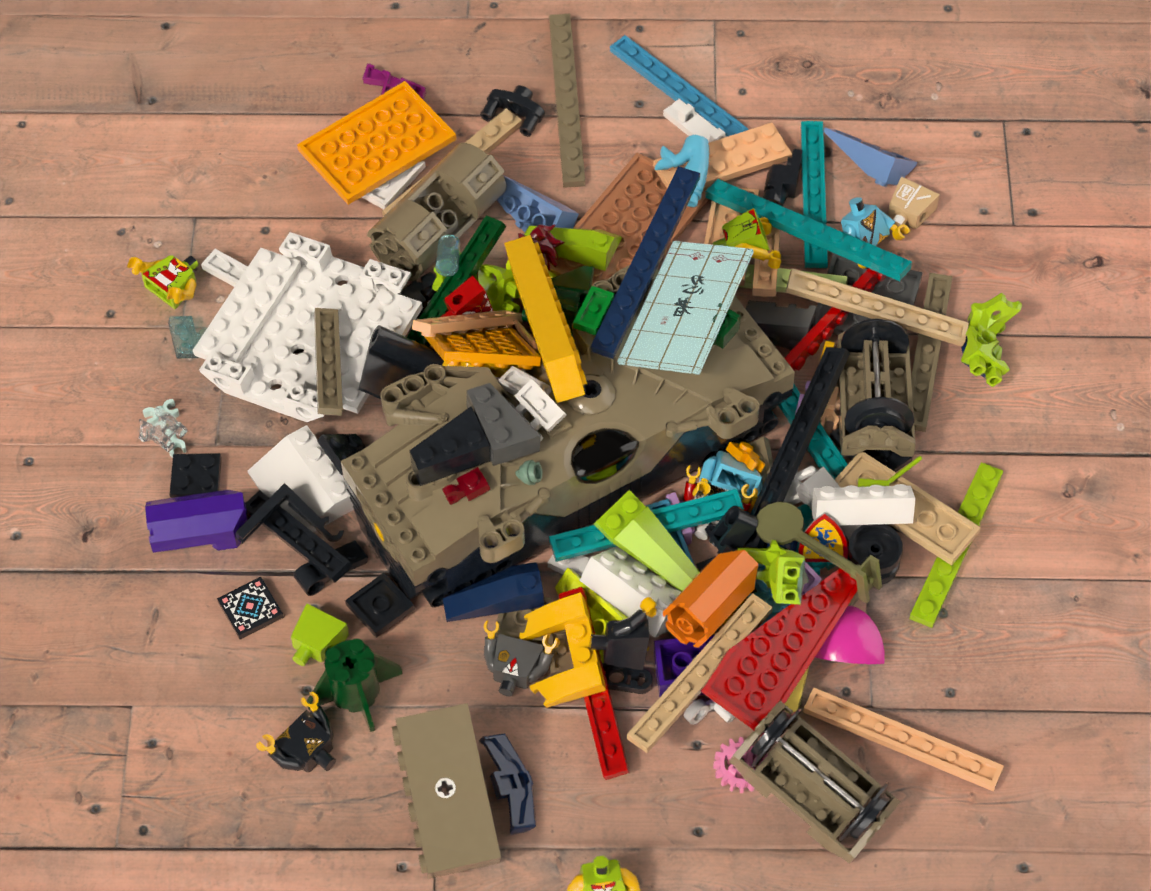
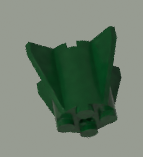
M582 266L551 278L571 335L573 321L591 288L594 267ZM523 309L522 321L527 322L528 326H530L526 312Z
M356 638L342 641L326 651L325 671L312 692L318 696L317 706L333 701L340 709L342 707L353 713L361 711L371 733L375 731L369 707L375 703V699L380 692L379 683L402 675V669L400 665L372 652L369 646L364 644L361 639ZM311 695L307 699L308 704L313 702Z

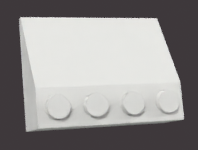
M307 425L283 438L247 471L258 489L269 498L285 483L321 519L329 516L327 524L354 510L343 475L338 472ZM286 500L281 505L283 509L312 532L316 531L313 526L287 505L289 501Z

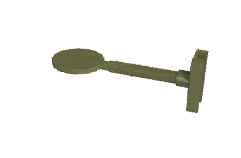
M775 502L765 506L756 516L758 519L756 531L764 542L770 544L771 540H776L778 545H784L796 540L849 573L857 582L859 599L866 604L870 601L869 591L871 588L875 587L878 590L882 588L880 565L877 558L870 555L862 565H855L803 532L804 518L796 506L787 502Z

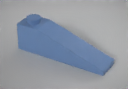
M825 127L823 131L868 176L875 178V183L884 187H887L888 184L898 185L901 177L905 178L917 165V162L909 158L882 150L874 144L861 143V139L839 130Z

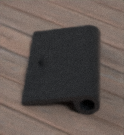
M378 325L370 339L358 390L381 399V391L386 386L406 376L424 372L425 368L431 364L442 366L444 360L434 349Z

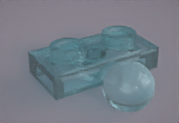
M170 316L168 325L176 358H199L194 355L193 349L207 327L196 332L192 316Z

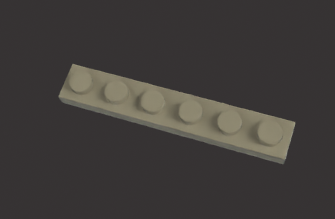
M315 308L317 414L342 416L343 402L338 309Z

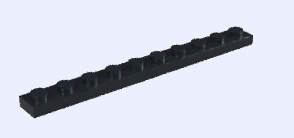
M826 347L751 514L757 516L759 511L765 506L784 501L850 353L846 348ZM755 529L742 548H763L765 542L758 536Z

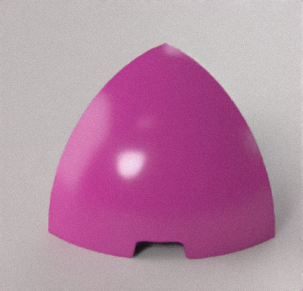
M850 605L843 612L815 658L855 664H884V645L880 632L873 620L862 610Z

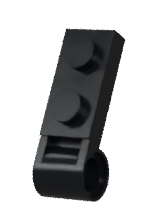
M355 540L335 549L352 564L353 567L349 571L368 562V556ZM309 562L301 565L293 574L295 580L308 596H313L320 592L325 586V582L330 580Z

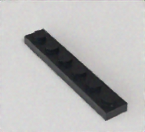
M259 490L245 503L247 513L252 516L269 497ZM281 506L262 524L334 583L353 567L349 560Z

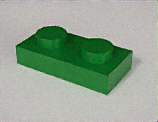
M591 286L573 321V328L596 336L614 299V293Z

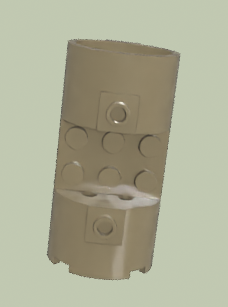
M468 143L457 144L368 231L367 236L372 240L369 244L371 250L381 263L411 272L408 281L417 280L506 191V181L503 173L505 171L491 154L487 155L478 147Z

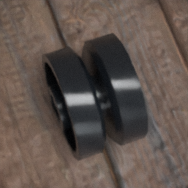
M885 524L861 525L853 532L849 539L847 560L855 565H862L870 555L879 560L883 585L895 578L899 570L903 543L899 534L892 527Z

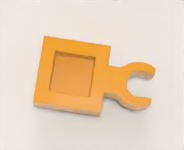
M729 442L726 450L737 461L745 463L751 471L756 469L760 473L762 472L765 463L759 459L760 457L753 451L754 448L746 442H740V444Z

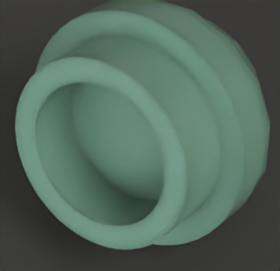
M527 460L519 467L515 474L523 483L535 485L536 482L542 480L543 472L539 462Z

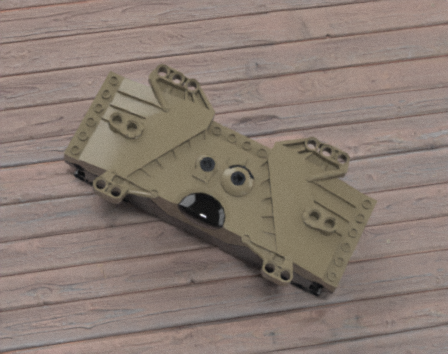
M629 266L617 271L606 281L600 280L595 282L593 286L612 292L615 297ZM656 269L614 359L591 352V344L595 335L573 328L572 324V336L574 337L575 346L581 360V367L587 384L583 385L585 395L556 403L551 388V393L548 396L567 415L550 432L543 426L539 428L538 432L543 436L539 452L495 466L492 465L491 461L476 466L479 467L491 490L471 501H468L465 496L455 504L450 505L442 489L449 484L457 485L456 478L476 467L420 486L412 469L409 450L468 409L466 406L467 390L491 383L515 408L520 404L513 394L507 392L500 385L488 367L441 366L439 364H431L425 368L424 372L406 376L386 386L381 391V404L386 422L389 426L396 424L397 426L362 451L341 461L344 483L350 495L349 498L354 505L353 509L362 532L399 589L409 600L423 594L431 607H439L443 605V598L514 566L550 547L549 536L584 528L588 524H594L627 491L630 490L637 498H643L685 476L689 465H691L690 472L698 469V467H702L708 458L716 456L718 451L729 453L726 450L729 442L749 443L772 431L779 423V419L772 410L792 396L794 370L735 295L729 309L740 315V329L724 349L717 345H712L700 375L620 365L619 362L661 274V271ZM542 360L540 366H533V369L529 370L522 369L523 372L551 386ZM528 410L523 415L529 423L535 419ZM527 460L539 462L542 467V480L536 482L535 485L523 483L515 474L519 467Z

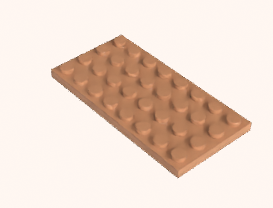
M636 153L574 227L603 230L622 236L606 271L594 269L591 286L597 281H606L614 273L631 264L667 190L658 173L654 170V160L642 154ZM709 186L703 189L701 199L698 200L696 207H686L665 253L709 200L705 198V191ZM559 257V260H556L558 266L554 267L550 263L549 271L559 276L587 265Z

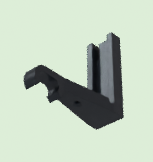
M284 483L236 531L235 538L243 544L286 500L289 501L287 505L328 541H339L343 537L344 530H339L337 535L330 534L324 528V525L329 522V516L321 519Z

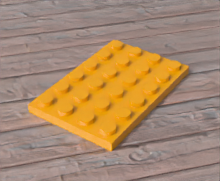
M404 81L297 144V148L349 205L456 141L457 137L456 133Z
M498 327L497 330L483 328V331L480 332L467 330V333L452 332V335L436 333V337H425L440 357L449 365H461V362H470L471 366L484 367L485 363L494 364L498 368H509V365H518L520 369L529 370L533 369V366H540L541 356L513 328Z

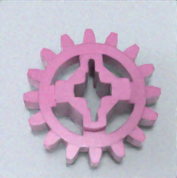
M739 737L738 743H735L733 739H729L728 747L721 744V752L715 753L716 761L713 764V769L717 770L715 777L722 778L721 785L730 784V791L738 787L740 793L744 792L745 787H748L751 792L754 791V787L729 762L734 753L743 744L742 737ZM753 746L743 756L745 763L750 767L755 758V755L751 752ZM767 754L760 760L758 766L767 757ZM725 760H727V764L729 765L728 770H726L724 765Z

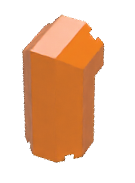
M745 550L718 554L662 612L663 617L667 615L668 621L665 623L666 628L681 643L688 644L693 642L695 643L693 647L699 648L754 590L758 563Z

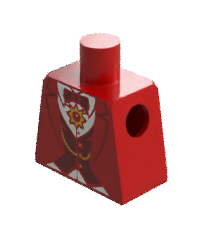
M472 276L445 298L444 302L448 312L440 317L491 312L493 308L485 289Z

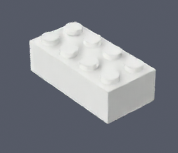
M617 546L590 558L580 578L583 584L628 618L639 609L642 610L640 603L643 599L651 597L656 602L655 608L657 613L654 617L647 616L649 634L656 638L669 631L665 624L668 621L667 615L663 617L662 612L681 591L672 588L666 583L665 579L652 573L645 565L636 561Z

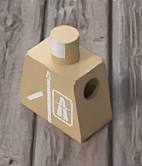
M901 177L891 199L888 216L895 221L896 226L904 224L912 229H917L937 209L940 194Z

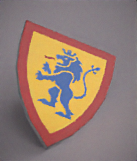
M824 512L813 520L804 533L848 559L847 540L843 530L834 519ZM800 543L798 554L805 556V562H830Z

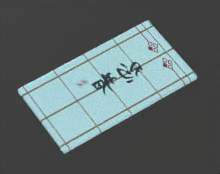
M673 241L619 356L618 364L700 375L754 253L753 249Z

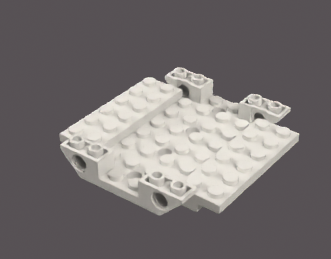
M289 232L279 248L283 255L263 248L259 249L194 347V355L206 359L199 370L226 394L304 422L321 418L324 415L317 414L315 308L338 309L343 409L358 414L369 394L358 390L370 339L375 328L381 325L406 336L413 325V320H416L423 308L422 302L398 294L410 278L411 272L369 259L366 266L362 267L332 257L330 245ZM339 281H348L347 284L337 285ZM297 349L304 350L303 353H299L297 355L293 354V352ZM275 384L282 385L279 389H270Z

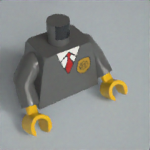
M487 620L484 623V630L488 633L484 643V658L488 670L493 673V679L501 683L498 690L500 694L512 696L515 687L527 689L531 683L536 682L548 672L554 655L552 650L560 645L559 638H555L554 644L550 646L548 644L550 634L544 636L542 640L543 645L498 634V637H495L500 624L496 621V629L490 631Z

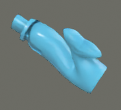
M691 135L685 139L683 147L678 154H674L668 148L662 146L660 150L662 159L656 163L654 170H667L687 163L684 168L699 172L700 180L687 205L689 207H696L698 200L701 199L708 174L709 142L703 136Z

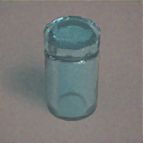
M454 235L442 236L437 246L435 268L439 274L446 277L457 273L459 267L461 243Z

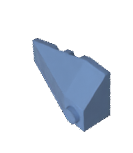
M504 176L506 191L497 201L506 213L511 214L516 221L517 227L522 229L524 233L528 226H538L539 224L547 226L555 224V227L562 228L574 227L579 213Z

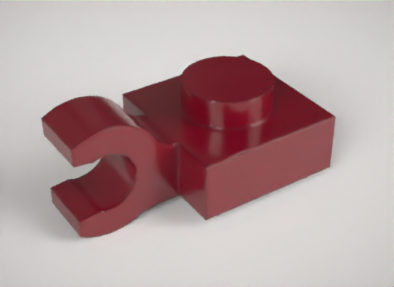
M479 467L456 478L457 485L449 484L442 489L450 505L455 504L465 496L468 501H471L491 490Z

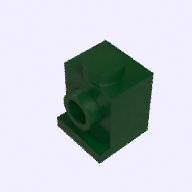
M719 304L717 308L722 309L723 305ZM728 309L713 345L724 349L740 329L739 314ZM717 315L716 317H714V319H713V323H714V324L716 323V319L718 318L719 315Z

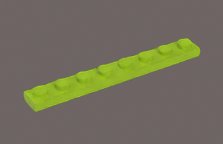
M981 462L958 513L979 526L1001 480L1003 470ZM971 543L952 566L937 556L912 609L910 620L933 628Z

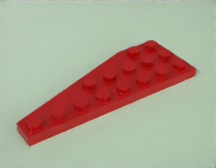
M841 568L829 575L802 595L801 604H790L726 651L702 687L701 692L755 731L758 724L779 701L784 704L786 703L858 591L856 580Z

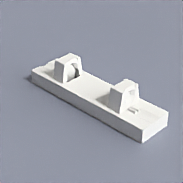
M680 99L663 111V116L688 136L700 135L708 139V142L727 137L722 129L715 128L695 112L693 106L689 103L686 105Z

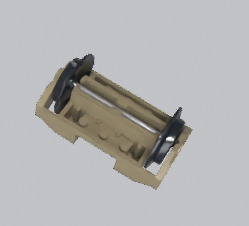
M876 318L856 323L845 332L839 334L837 348H846L850 353L837 382L840 388L841 413L839 432L841 455H856L864 450H891L903 457H914L916 444L908 333L902 326L889 320Z
M779 701L758 724L755 731L738 748L729 762L765 798L772 793L808 823L811 828L807 833L825 849L843 858L850 864L885 823L900 801L887 791L888 782L881 786L798 716L801 712L800 708L793 712L783 702ZM756 741L757 743L751 749V752L755 755L751 766L753 768L773 747L771 752L755 770L745 763L743 756ZM869 799H871V801H870V802L866 805V807L864 808L863 806L865 805V803H866ZM860 812V814L856 817V819L840 837L839 841L841 842L849 836L856 840L869 826L870 823H872V825L868 828V830L863 834V836L858 840V842L853 846L852 849L846 848L840 842H838L836 838L849 824V822L856 816V814Z

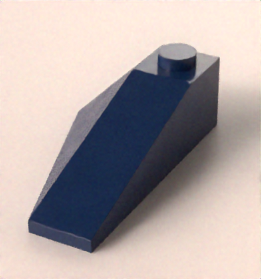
M537 562L511 566L443 598L446 622L544 606L543 588Z

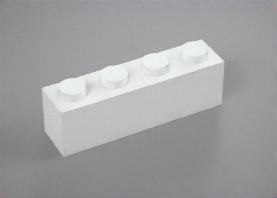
M897 484L895 486L872 485L870 487H857L850 485L836 488L831 486L813 488L812 516L814 520L825 512L838 525L913 523L915 496L911 486Z

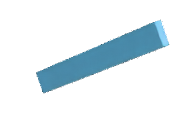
M626 35L610 46V52L674 101L680 99L686 105L689 103L694 107L695 112L715 128L722 129L727 137L749 130Z

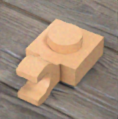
M837 386L834 388L820 422L822 427H824L826 421H832L834 423L833 429L835 430L838 428L839 417L835 410L840 411L839 387Z

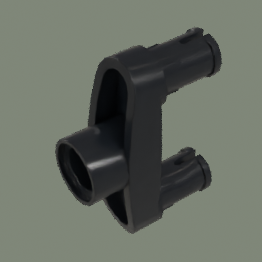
M518 85L513 92L500 89L492 90L487 97V103L481 111L480 117L490 122L498 108L508 109L512 113L526 117L519 131L522 135L530 137L536 125L545 116V111L540 105L531 100L533 93L530 89Z

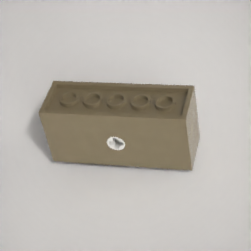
M468 703L396 718V726L392 727L395 746L400 745L401 751L397 752L400 771H406L407 777L402 778L406 797L411 796L412 803H408V810L411 822L416 821L417 828L413 829L416 848L422 847L423 854L419 855L422 874L427 873L428 879L500 863L501 855ZM442 788H446L449 791L448 796H444V793L441 792Z

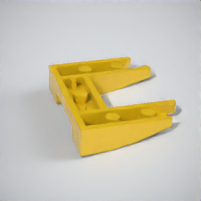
M581 593L544 605L524 616V619L528 621L525 632L519 635L521 640H531L564 629L567 635L574 668L530 685V690L534 694L539 691L545 697L546 701L543 704L546 708L606 691L597 650L590 649V635L593 634L586 601Z

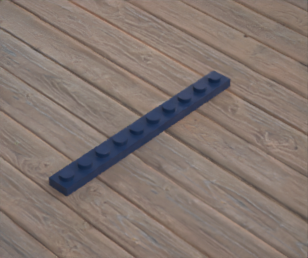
M678 166L591 344V352L614 359L700 180L699 172Z

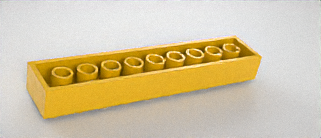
M531 235L505 242L504 245L513 277L556 403L585 395L583 385L587 384L581 367L580 356L538 242L533 243Z

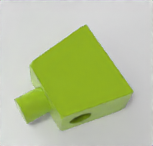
M306 604L291 635L293 648L297 650L292 657L293 661L300 666H305L310 657L319 662H324L326 651L334 645L345 641L349 636L347 623Z

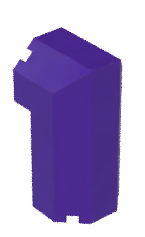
M233 490L147 501L145 505L147 529L150 532L149 541L153 553L209 544L218 551L238 548L241 543L235 538L236 531L249 519L243 492Z

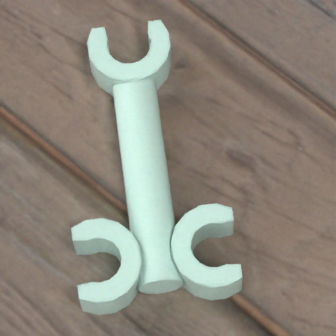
M169 399L164 402L163 406L145 408L143 415L145 418L153 416L147 419L149 427L156 426L160 421L169 441V454L173 458V450L175 448H181L184 453L187 452L185 442L177 438L169 418L174 419L179 416L178 408L169 410L175 407L174 400Z

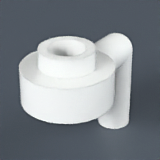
M702 699L694 700L684 713V718L691 725L700 722L713 709L727 723H731L735 716L712 699L706 702Z

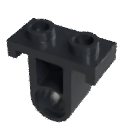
M732 506L717 525L710 522L704 530L710 537L709 542L717 547L718 554L738 551V548H742L754 533L758 519L755 515L744 509Z

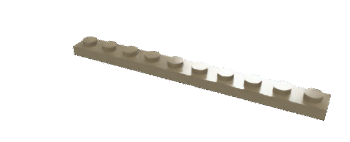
M570 14L549 15L563 188L585 186L571 17Z

